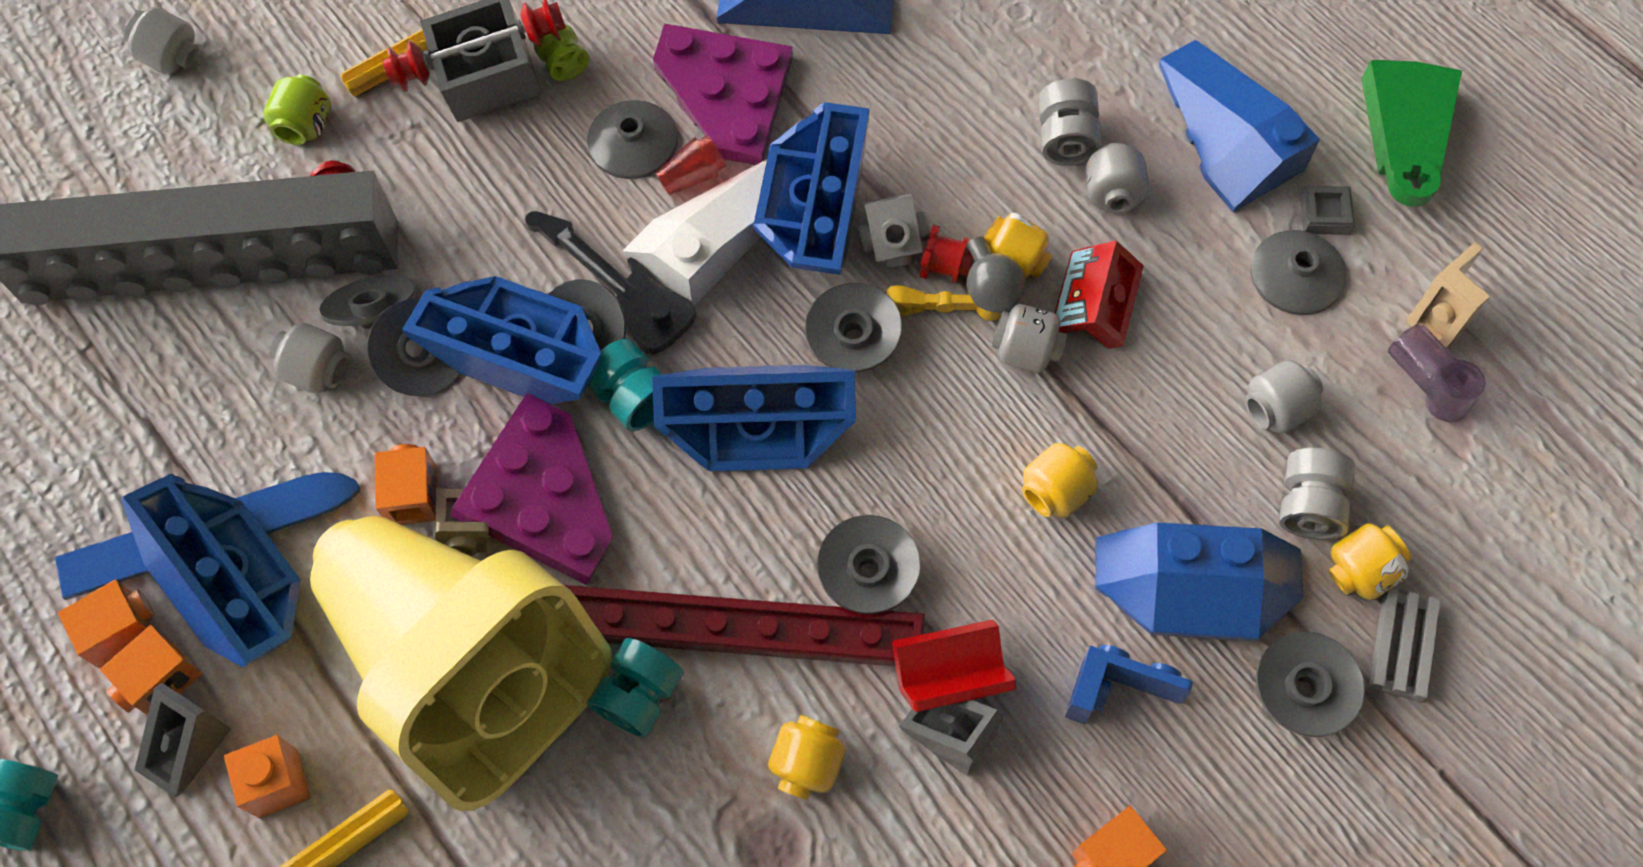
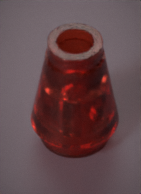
M705 135L699 140L694 137L655 174L670 196L675 192H680L719 177L718 171L725 168L726 164L713 141L708 135Z

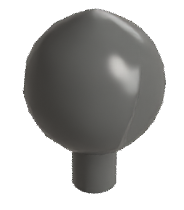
M984 237L974 238L967 245L975 261L967 277L968 294L973 302L983 310L994 313L1010 312L1018 304L1025 291L1026 280L1023 269L1008 255L992 254Z

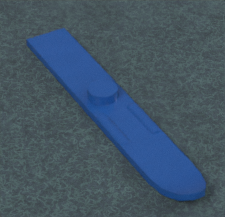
M321 472L301 476L237 497L236 499L243 501L266 534L338 509L360 493V486L355 479L344 474ZM133 532L55 557L61 594L64 600L96 591L115 579L118 582H123L150 573L143 563Z

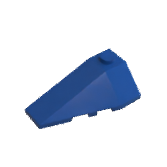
M1196 39L1160 59L1159 66L1174 104L1177 108L1181 109L1187 124L1186 134L1190 144H1195L1201 159L1200 169L1203 177L1232 212L1237 211L1306 170L1320 139L1288 104Z

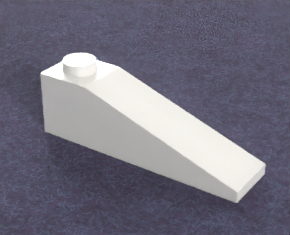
M767 159L654 219L623 250V255L626 258L632 257L636 259L646 273L672 292L687 298L695 306L761 237L754 230L753 223Z

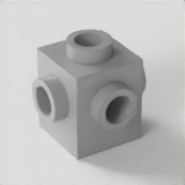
M909 193L865 202L864 206L868 223L859 224L864 252L873 251L876 262L885 260L886 267L913 263V254L923 252L921 241L929 239V232L924 211L915 213L912 195ZM894 224L900 225L902 233L898 238L890 239L886 237V230L889 226Z

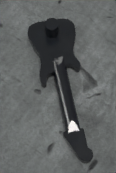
M532 211L526 215L525 221L530 231L539 232L554 246L560 244L617 295L616 297L625 313L629 332L637 346L645 353L657 354L674 344L695 322L697 315L692 302L675 292L660 288L650 281L642 265L632 257L627 259L632 273L628 278H625L574 233V228L570 221L539 211Z

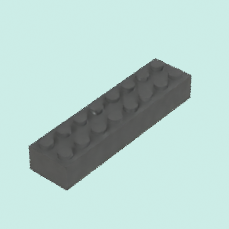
M374 170L0 204V282L21 303L31 305H43L52 300L63 299L88 301L95 299L97 296L117 294L139 296L145 292L161 290L185 292L194 287L215 285L230 288L240 283L259 281L281 283L287 279L303 277L327 279L335 274L357 272L371 275L377 274L382 270L398 269V220Z

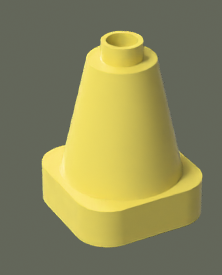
M380 516L341 521L330 527L320 537L314 548V564L310 578L311 588L363 680L357 699V710L361 720L410 769L455 810H475L501 796L588 707L587 701L600 679L609 675L610 663L612 661L611 648L576 596L524 552L517 550L502 551L480 561Z

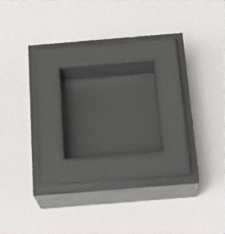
M1303 186L1300 192L1303 231L1313 234L1351 235L1355 228L1351 187Z

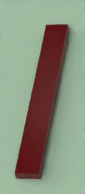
M565 585L576 596L609 644H622L624 639L632 638L651 647L896 667L892 641L924 634L925 613L887 611L880 614L867 615L854 613L837 606Z

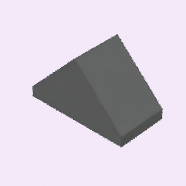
M162 683L154 688L135 771L176 798L186 790L231 728Z
M969 700L919 712L911 709L899 727L910 737L967 776L997 734L1003 715L998 709Z

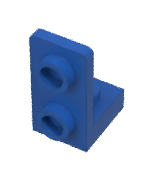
M1090 645L1083 658L1065 718L1085 724L1093 710L1103 711L1112 682L1104 680L1103 677L1178 704H1182L1190 694L1193 682L1181 677V672L1172 666L1162 663H1151L1149 666L1131 660L1130 654L1118 647L1101 645L1097 648Z

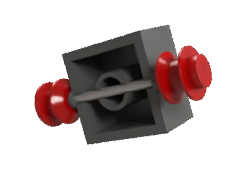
M481 0L421 20L420 23L428 50L423 53L422 49L411 41L407 42V52L399 55L389 47V58L383 60V65L391 85L396 86L400 84L404 92H408V83L414 79H418L426 86L430 77V69H434L440 91L457 122L541 95L542 91L525 41V32L532 43L542 47L543 36L552 34L560 41L559 31L567 28L557 2L548 4L547 0H543L542 7L534 10L524 2L520 13L523 22L521 23L520 19H517L510 0Z

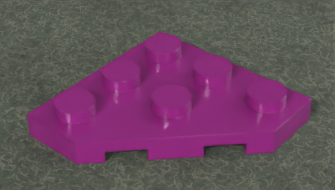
M664 23L653 57L655 71L663 82L666 81L676 94L678 103L693 124L699 126L708 139L709 146L720 159L757 165L764 161L792 63L793 46Z
M526 393L456 500L451 510V517L461 522H487L489 524L488 536L588 585L611 546L613 535L571 415Z

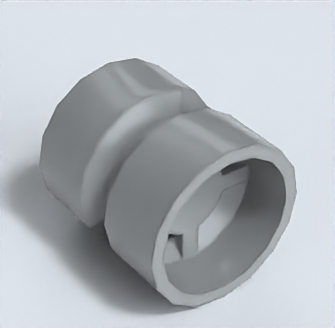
M1072 78L1054 81L1042 89L1039 93L1038 105L1039 118L1042 124L1041 144L1044 158L1052 164L1060 166H1076L1087 163L1092 154L1103 146L1101 124L1098 120V92L1095 86L1086 80Z
M1304 448L1291 452L1287 458L1284 480L1285 487L1291 494L1282 496L1279 518L1281 528L1288 533L1308 539L1329 540L1345 536L1349 528L1351 510L1350 500L1346 497L1353 492L1354 460L1346 454L1326 448Z

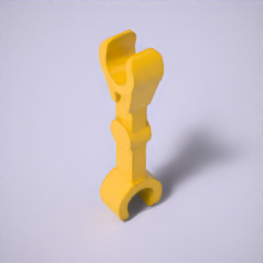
M899 285L889 287L886 292L896 304L901 317L920 313L924 310H936L940 313H948L953 310H976L977 314L987 321L999 320L1001 313L981 309L973 302L969 295L953 294L948 291L937 294H925L923 291Z

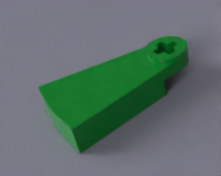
M1370 60L1361 80L1378 174L1386 175L1388 190L1397 202L1409 207L1423 206L1431 201L1441 184V172L1462 70L1417 61ZM1406 179H1416L1417 183L1422 184L1420 189L1412 188V182Z

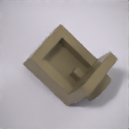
M436 488L435 540L469 556H473L476 553H487L489 524L487 522H461L451 517L452 507L464 489Z

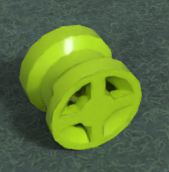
M565 24L567 29L559 31L560 41L552 34L543 36L542 47L534 44V51L541 61L546 62V70L553 80L559 82L568 81L580 75L587 68L590 61V55L583 46L577 45V35L571 26Z

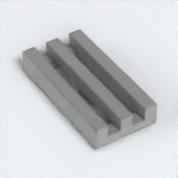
M1393 587L1382 596L1368 688L1422 702L1427 698L1441 599L1429 597L1426 600L1419 598L1420 594L1409 591L1407 594L1399 593V588ZM1396 606L1404 608L1394 680L1389 681L1385 679ZM1418 611L1422 612L1412 686H1408L1407 679Z

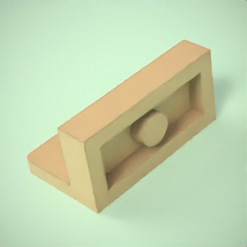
M1474 242L1437 275L1406 320L1409 325L1441 353L1458 339L1490 297L1465 275L1484 249L1477 242Z

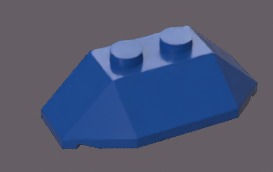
M719 0L717 23L891 34L893 0Z
M823 102L813 110L812 115L795 124L770 144L753 228L792 268L841 274L847 257L860 186L870 114L869 108Z
M497 276L459 283L443 290L440 287L425 290L402 329L407 337L458 373L522 397L529 393L548 404L581 399L603 358L582 306Z
M811 365L716 367L652 377L654 427L707 471L808 468L845 430L856 422L855 370Z
M173 474L164 476L124 495L121 502L145 567L204 647L244 668L290 641L301 579L243 501L207 487L184 482L185 479Z
M1156 522L1096 538L1095 589L1105 597H1109L1125 614L1151 635L1257 641L1304 598L1301 549L1262 528Z

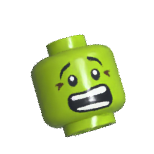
M310 76L284 77L278 79L272 88L263 110L264 120L270 127V132L279 140L292 145H302L306 141L316 140L321 135L331 111V99L322 89L321 84Z

